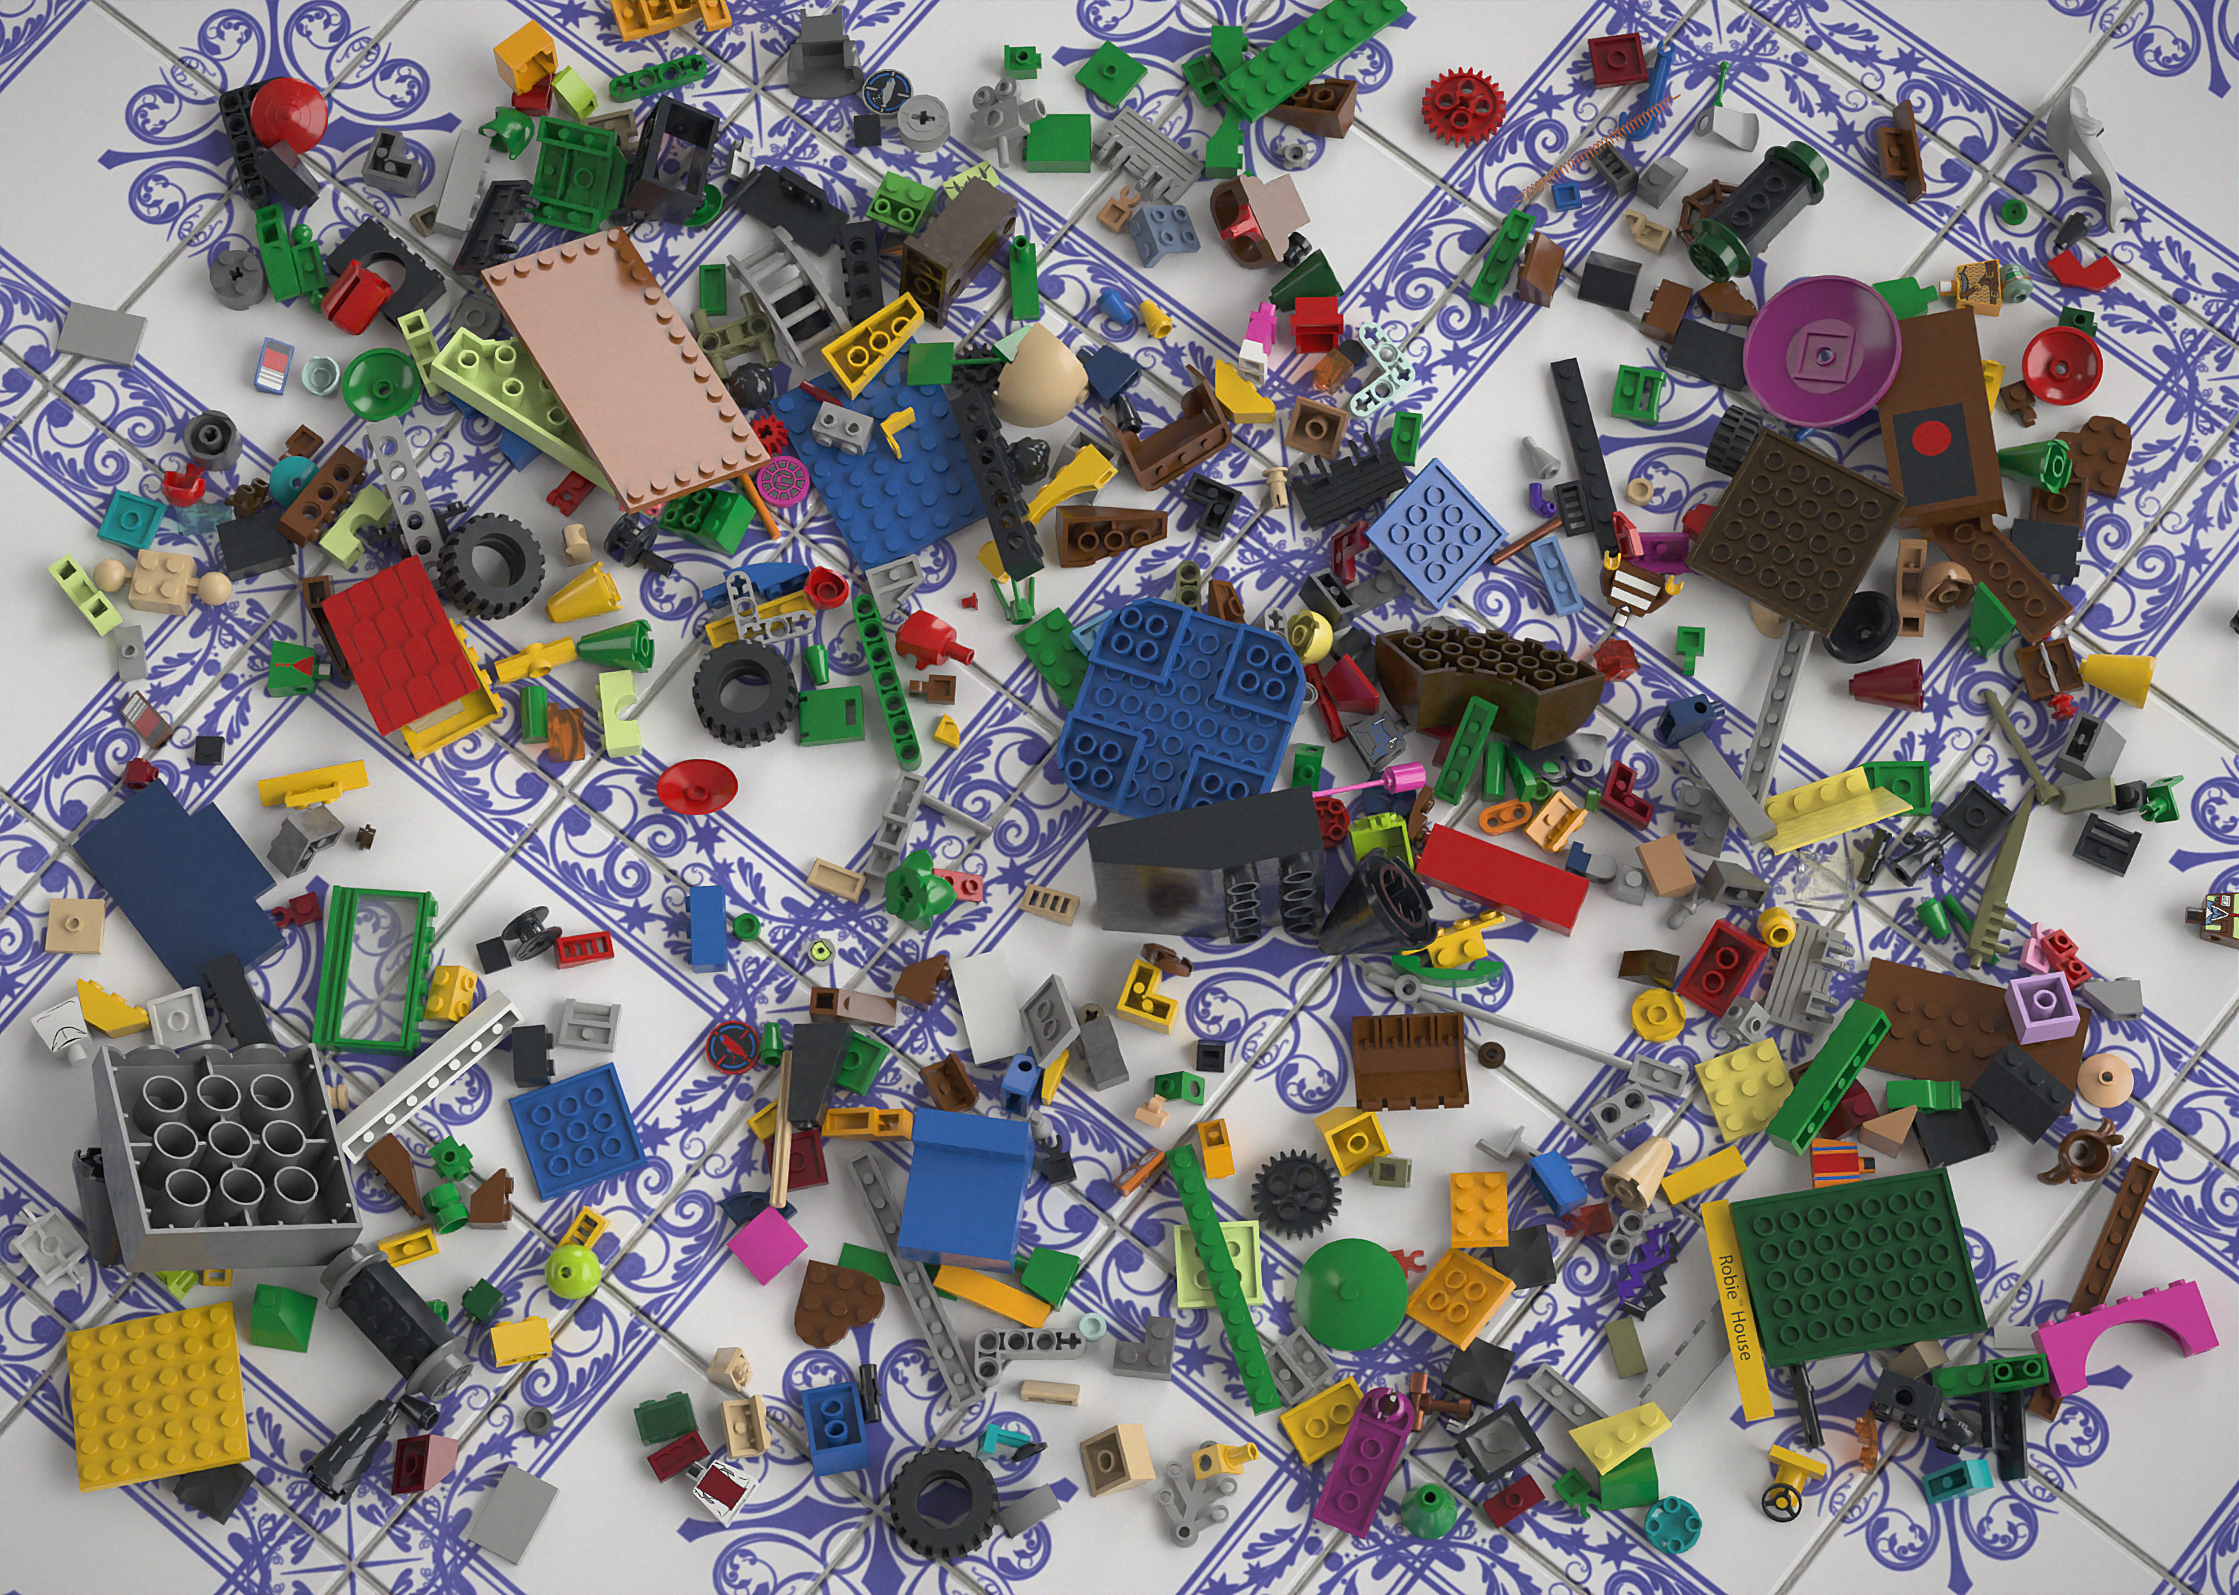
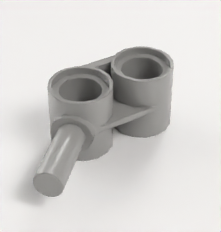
M1671 1209L1643 1216V1214L1635 1210L1624 1212L1607 1240L1605 1247V1258L1613 1265L1626 1263L1642 1232L1647 1230V1227L1673 1220ZM1632 1220L1638 1224L1639 1228L1635 1231H1629L1624 1227V1223ZM1619 1244L1624 1247L1626 1252L1622 1255H1615L1610 1248L1613 1245Z

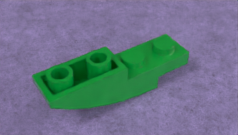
M276 203L255 210L257 238L276 303L300 296L301 290L293 253L290 249L282 206L280 203Z
M2045 1353L1987 1360L1988 1363L1932 1369L1933 1386L1943 1392L1942 1399L1963 1396L1966 1398L1980 1397V1392L1984 1391L2005 1393L2049 1383Z

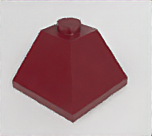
M1856 1078L1819 1130L1822 1139L1840 1141L1859 1133L1862 1123L1880 1117L1868 1091Z
M434 1434L398 1439L391 1495L401 1496L426 1492L432 1489L455 1469L458 1458V1440Z

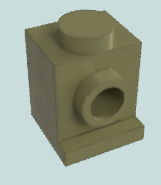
M1384 1156L1374 1157V1162H1370L1369 1178L1373 1179L1372 1185L1399 1188L1410 1187L1412 1159ZM1389 1166H1393L1396 1170L1393 1177L1387 1174Z

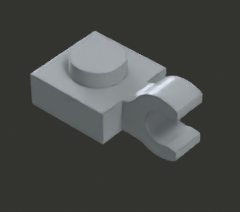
M743 136L741 142L734 140L732 151L728 153L725 176L739 183L754 169L755 159L749 157L752 148L751 139Z

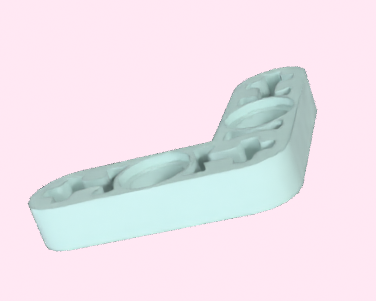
M1374 322L1364 323L1360 327L1357 336L1361 346L1384 374L1351 399L1349 412L1352 417L1358 420L1369 418L1408 389L1415 379V370L1383 329ZM1365 330L1376 332L1374 336L1375 341L1379 344L1382 340L1384 343L1380 344L1376 350H1373L1376 343L1371 338H1364ZM1383 349H1388L1393 353L1394 359L1390 362H1384L1380 359L1379 352ZM1397 361L1400 362L1397 367L1401 373L1407 372L1409 374L1407 377V381H1405L1404 379H1401L1399 381L1397 379L1399 372L1395 367L1392 371L1389 370V368L1393 367L1397 363ZM1379 385H1384L1389 389L1390 394L1385 398H1380L1376 395L1375 388ZM1369 393L1372 401L1366 406V412L1362 409L1357 411V402L1360 404L1365 403L1369 399L1367 395Z

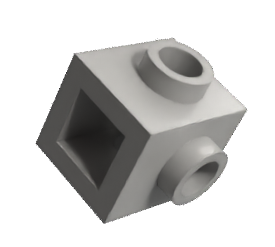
M1737 995L1719 1023L1727 1030L1726 1035L1732 1040L1754 1043L1770 1015L1756 1001Z

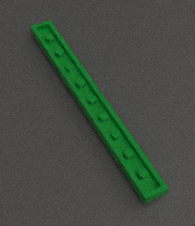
M1191 1143L1166 1151L1165 1155L1254 1416L1280 1409L1282 1404L1193 1145Z

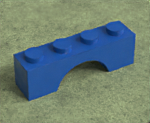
M446 391L449 402L467 420L475 417H488L449 391ZM502 426L503 433L498 443L501 455L520 472L543 451Z

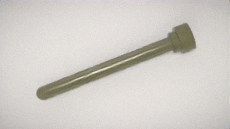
M1986 690L1984 698L2037 787L2035 789L2037 792L2036 798L2040 805L2045 806L2054 802L2060 797L2056 786L2046 782L1995 693L1992 690Z

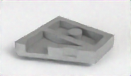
M916 554L865 571L882 621L886 620L925 581Z

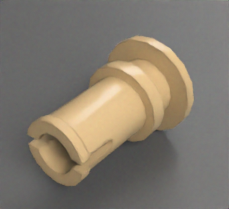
M1286 467L1269 468L1262 472L1263 477H1268L1266 486L1270 488L1272 509H1281L1280 505H1282L1283 509L1289 506L1285 487L1287 478L1284 477L1288 473V468Z

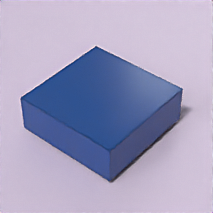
M1577 181L1551 185L1556 213L1582 208Z

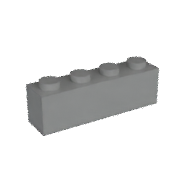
M461 129L431 231L462 240L465 232L469 233L474 218L469 217L471 209H477L481 196L476 194L478 185L483 187L487 171H484L483 167L485 162L490 163L494 148L489 147L492 138Z

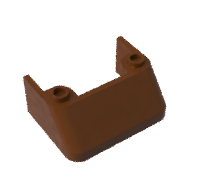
M1190 364L1186 365L1185 368L1194 388L1188 391L1181 399V409L1185 416L1140 442L1139 437L1134 432H1121L1105 416L1099 418L1112 446L1123 453L1124 465L1138 485L1146 491L1159 489L1225 449L1231 442V430L1207 378Z

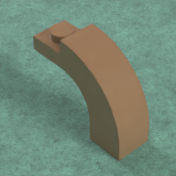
M1899 539L1894 583V603L1900 614V627L1897 636L1923 637L1926 613L1924 601L1920 596L1919 584L1921 576L1925 572L1927 540Z

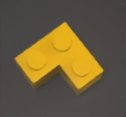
M1135 958L1116 1010L1117 1017L1170 1036L1179 1012V1004L1177 1000L1156 994L1163 977L1161 969Z

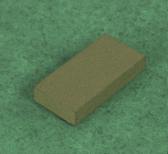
M2111 776L2059 787L2061 813L2064 815L2116 805L2114 778Z
M1632 1316L1605 1323L1604 1328L1620 1380L1647 1373L1648 1368Z

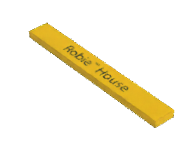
M1728 1199L1702 1203L1700 1208L1745 1420L1749 1422L1774 1417V1411L1739 1248L1728 1207L1729 1201Z

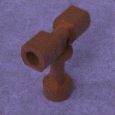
M1411 1372L1409 1395H1411V1404L1414 1409L1415 1418L1410 1432L1422 1433L1424 1415L1429 1416L1430 1410L1457 1413V1419L1469 1421L1472 1398L1460 1397L1459 1402L1432 1399V1393H1427L1428 1374Z

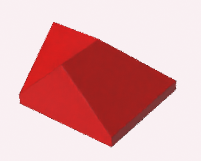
M1347 653L1321 682L1337 701V711L1369 716L1379 713L1380 694Z

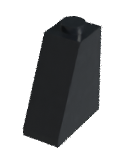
M284 139L271 147L253 166L298 211L305 206L311 208L320 198L317 193L322 187Z

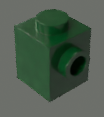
M2063 306L2058 326L2076 328L2095 339L2098 323L2093 322L2095 312Z
M481 1278L475 1287L471 1286L465 1291L462 1296L461 1306L466 1311L463 1315L475 1325L481 1322L487 1327L508 1300L503 1293Z

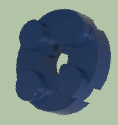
M1384 770L1372 773L1366 782L1380 780ZM1383 785L1362 789V806L1370 816L1395 812L1396 815H1401L1405 819L1411 815L1416 801V789L1393 794L1397 798L1392 799L1391 803H1385V798L1381 797L1382 794L1388 792Z

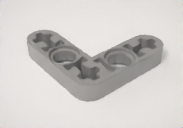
M735 571L728 576L726 585L740 640L744 639V636L748 634V629H753L754 633L762 632L760 627L762 625H766V634L769 639L763 640V635L755 637V640L761 641L763 646L804 637L815 630L816 619L807 610L760 620L749 576L742 571ZM736 577H740L741 581H746V584L742 585L744 595L750 593V597H741L734 601V596L739 597L737 588L731 587V584L735 583ZM741 603H749L752 606L753 611L750 616L742 617L738 614L737 608ZM802 616H805L806 620L812 621V623L808 624V629L803 630L802 626L793 627L795 633L790 634L787 619H792V624L799 623ZM780 622L785 626V633L782 636L776 637L770 633V627L773 623ZM746 639L747 644H752L749 639Z

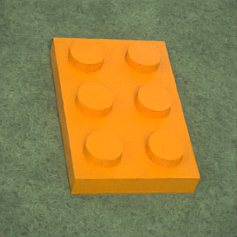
M1507 1171L1450 1173L1452 1248L1509 1246Z

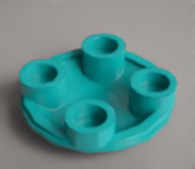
M1669 1496L1661 1499L1650 1507L1645 1516L1644 1529L1647 1539L1654 1548L1663 1553L1673 1555L1684 1553L1692 1548L1700 1537L1702 1520L1692 1504L1681 1498Z

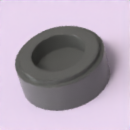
M537 1406L527 1412L525 1426L531 1434L544 1436L552 1430L554 1417L547 1408Z

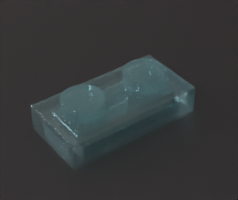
M224 502L195 505L189 508L177 507V524L180 536L218 532L217 524L232 520V506H226Z

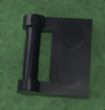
M2091 812L2072 856L2124 878L2142 833L2137 831L2132 833L2098 818L2099 815ZM2093 828L2128 842V847L2093 833Z

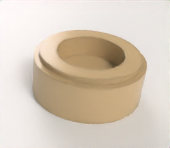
M1644 478L1633 479L1627 486L1626 496L1628 501L1635 506L1647 505L1653 498V485Z

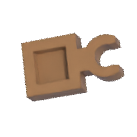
M1128 186L1121 190L1118 201L1111 197L1096 216V221L1117 235L1133 216V211L1129 208L1136 207L1140 202V194L1138 193L1133 199L1126 198L1129 194Z

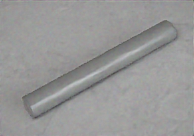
M923 792L921 803L987 838L993 833L994 828Z

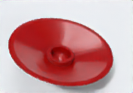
M291 77L278 78L264 85L255 95L250 108V124L258 141L267 149H270L284 139L294 152L299 155L314 148L323 138L328 125V110L320 92L308 82Z
M690 759L676 763L666 769L657 781L656 791L660 801L669 809L686 815H704L716 812L727 806L737 794L738 781L735 774L727 766L708 759Z

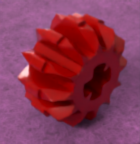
M761 414L760 421L758 422L751 418V428L771 459L774 452L781 455V447L788 446V441L785 438L788 437L789 433L787 429L783 428L784 422L782 420L776 421L773 415L768 420H765L764 415Z

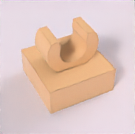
M1156 1094L1149 1103L1144 1102L1137 1108L1134 1118L1160 1129L1166 1124L1170 1113L1162 1110L1166 1098Z

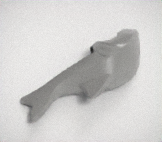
M2067 86L2047 119V140L2053 152L2064 163L2068 180L2071 183L2084 177L2102 192L2106 202L2107 227L2111 233H2115L2120 220L2126 219L2135 222L2138 219V215L2130 204L2109 158L2097 139L2104 132L2103 124L2101 121L2090 117L2087 113V100L2084 92L2077 87Z

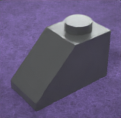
M1668 155L1653 162L1638 181L1636 196L1658 210L1689 169Z
M1713 860L1702 880L1713 902L1755 909L1761 908L1772 889L1768 883L1739 864Z

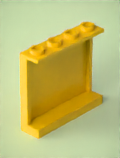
M452 618L449 619L451 626L481 689L460 699L465 708L464 711L418 734L409 726L400 729L416 761L503 717L500 708L504 707V704L497 692L492 694L488 685L492 684L489 675L485 669L479 670L476 662L480 659L474 647H467L463 640L468 637L461 623L455 625Z

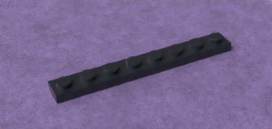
M1571 358L1550 363V369L1578 475L1581 479L1601 560L1604 559L1605 551L1607 550L1609 551V557H1617L1620 550L1610 515L1612 512H1617L1578 361L1577 358Z

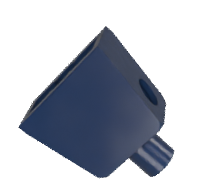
M1103 345L1096 353L1087 346H1084L1076 355V358L1084 364L1083 368L1089 379L1091 393L1106 410H1109L1114 401L1121 397L1142 376L1139 363L1108 345Z
M1699 694L1668 703L1656 725L1667 748L1697 733L1709 731L1715 718L1725 714V708L1721 700L1709 702L1705 694Z

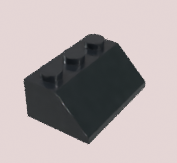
M2011 1040L1968 1089L1970 1093L2033 1145L2076 1097V1094Z

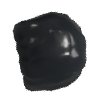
M748 362L738 366L732 372L731 378L728 381L729 394L738 408L750 411L766 408L767 405H770L769 401L774 398V378L772 372L766 366L760 363Z

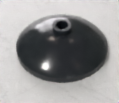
M1876 591L1854 593L1828 640L1822 637L1823 645L1827 652L1840 662L1858 664L1870 661L1886 651L1895 640L1900 627L1899 610L1895 603L1883 593Z

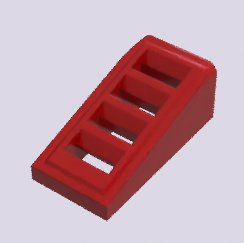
M609 931L556 938L553 943L558 970L615 957ZM597 940L602 941L604 952L599 953ZM588 942H590L592 954H588L586 946ZM575 945H579L581 956L576 955ZM568 947L570 956L567 958L564 953V948Z

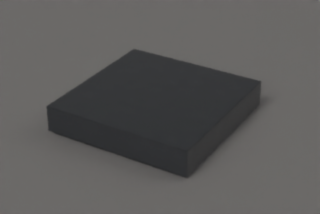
M1972 780L1939 816L1936 822L1945 829H1951L1959 841L1980 856L2011 822L2015 814Z

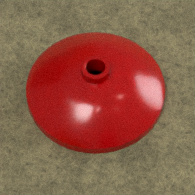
M2067 326L2052 327L2036 335L2026 347L2022 358V375L2028 389L2041 401L2054 406H2070L2084 401L2095 391L2103 374V358L2095 341L2083 331ZM2062 366L2065 369V373L2058 374L2055 368Z

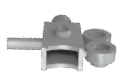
M1011 77L1001 79L996 85L995 90L990 86L979 88L973 96V105L979 111L970 114V118L976 124V135L973 144L984 152L997 147L1000 168H1008L1010 166L1007 142L1030 134L1029 124L1045 118L1047 115L1046 107L1040 98H1035L1028 102L1020 99L1022 86Z

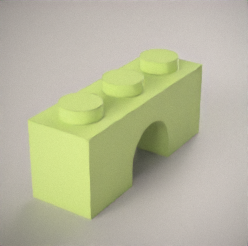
M423 309L399 317L398 321L430 398L446 392V389L430 380L431 363L440 354Z
M369 484L366 489H361L357 493L353 504L340 513L335 525L322 534L319 545L323 553L346 570H349L365 551L361 541L354 537L356 530L364 524H372L378 528L386 527L393 519L391 510L395 509L392 499L387 500L385 494L372 484Z
M70 553L48 568L57 584L101 637L123 622L114 606L96 588Z
M629 669L599 674L600 683L595 684L597 700H602V708L598 709L600 725L604 724L605 734L600 735L602 749L608 751L610 758L642 754L640 728L637 720L623 721L617 718L618 712L622 707L637 704L635 679L632 671Z

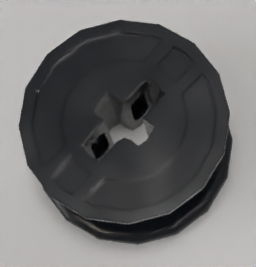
M626 512L614 524L604 543V551L606 553H612L620 547L625 550L623 557L624 567L629 568L637 564L645 549L649 551L658 536V524L652 523L643 529L637 526L640 512L630 515ZM635 529L639 531L637 535L633 534ZM626 541L630 543L628 547L624 545Z
M547 906L535 907L522 913L503 930L501 935L503 940L511 941L519 938L522 942V945L515 954L517 961L529 960L540 955L553 945L556 938L561 937L563 932L561 927L553 926L545 929L542 925L549 914Z

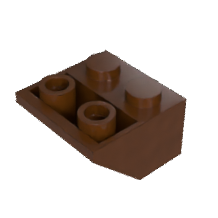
M1535 231L1533 240L1528 239L1525 247L1524 263H1521L1519 266L1516 289L1520 290L1519 300L1550 308L1564 264L1565 250L1541 232Z

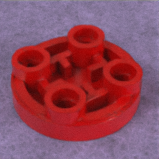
M1328 796L1313 798L1324 851L1334 849L1341 845L1348 836L1347 826H1350L1349 813L1344 803L1339 799Z

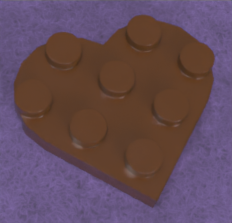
M2092 416L2084 424L2080 433L2059 432L2054 439L2065 441L2070 451H2066L2067 459H2072L2070 478H2088V492L2116 500L2132 449L2131 428L2113 417Z
M809 1259L795 1311L794 1325L797 1335L807 1345L815 1349H829L831 1346L837 1345L842 1339L846 1338L850 1328H863L881 1316L885 1307V1294L882 1286L872 1275L863 1271Z

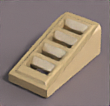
M1028 884L1019 910L1071 927L1080 905V897ZM1033 893H1036L1038 897L1035 905H1029ZM1043 897H1048L1045 908H1040ZM1053 900L1058 901L1055 911L1050 910ZM1063 903L1068 904L1065 914L1060 913Z

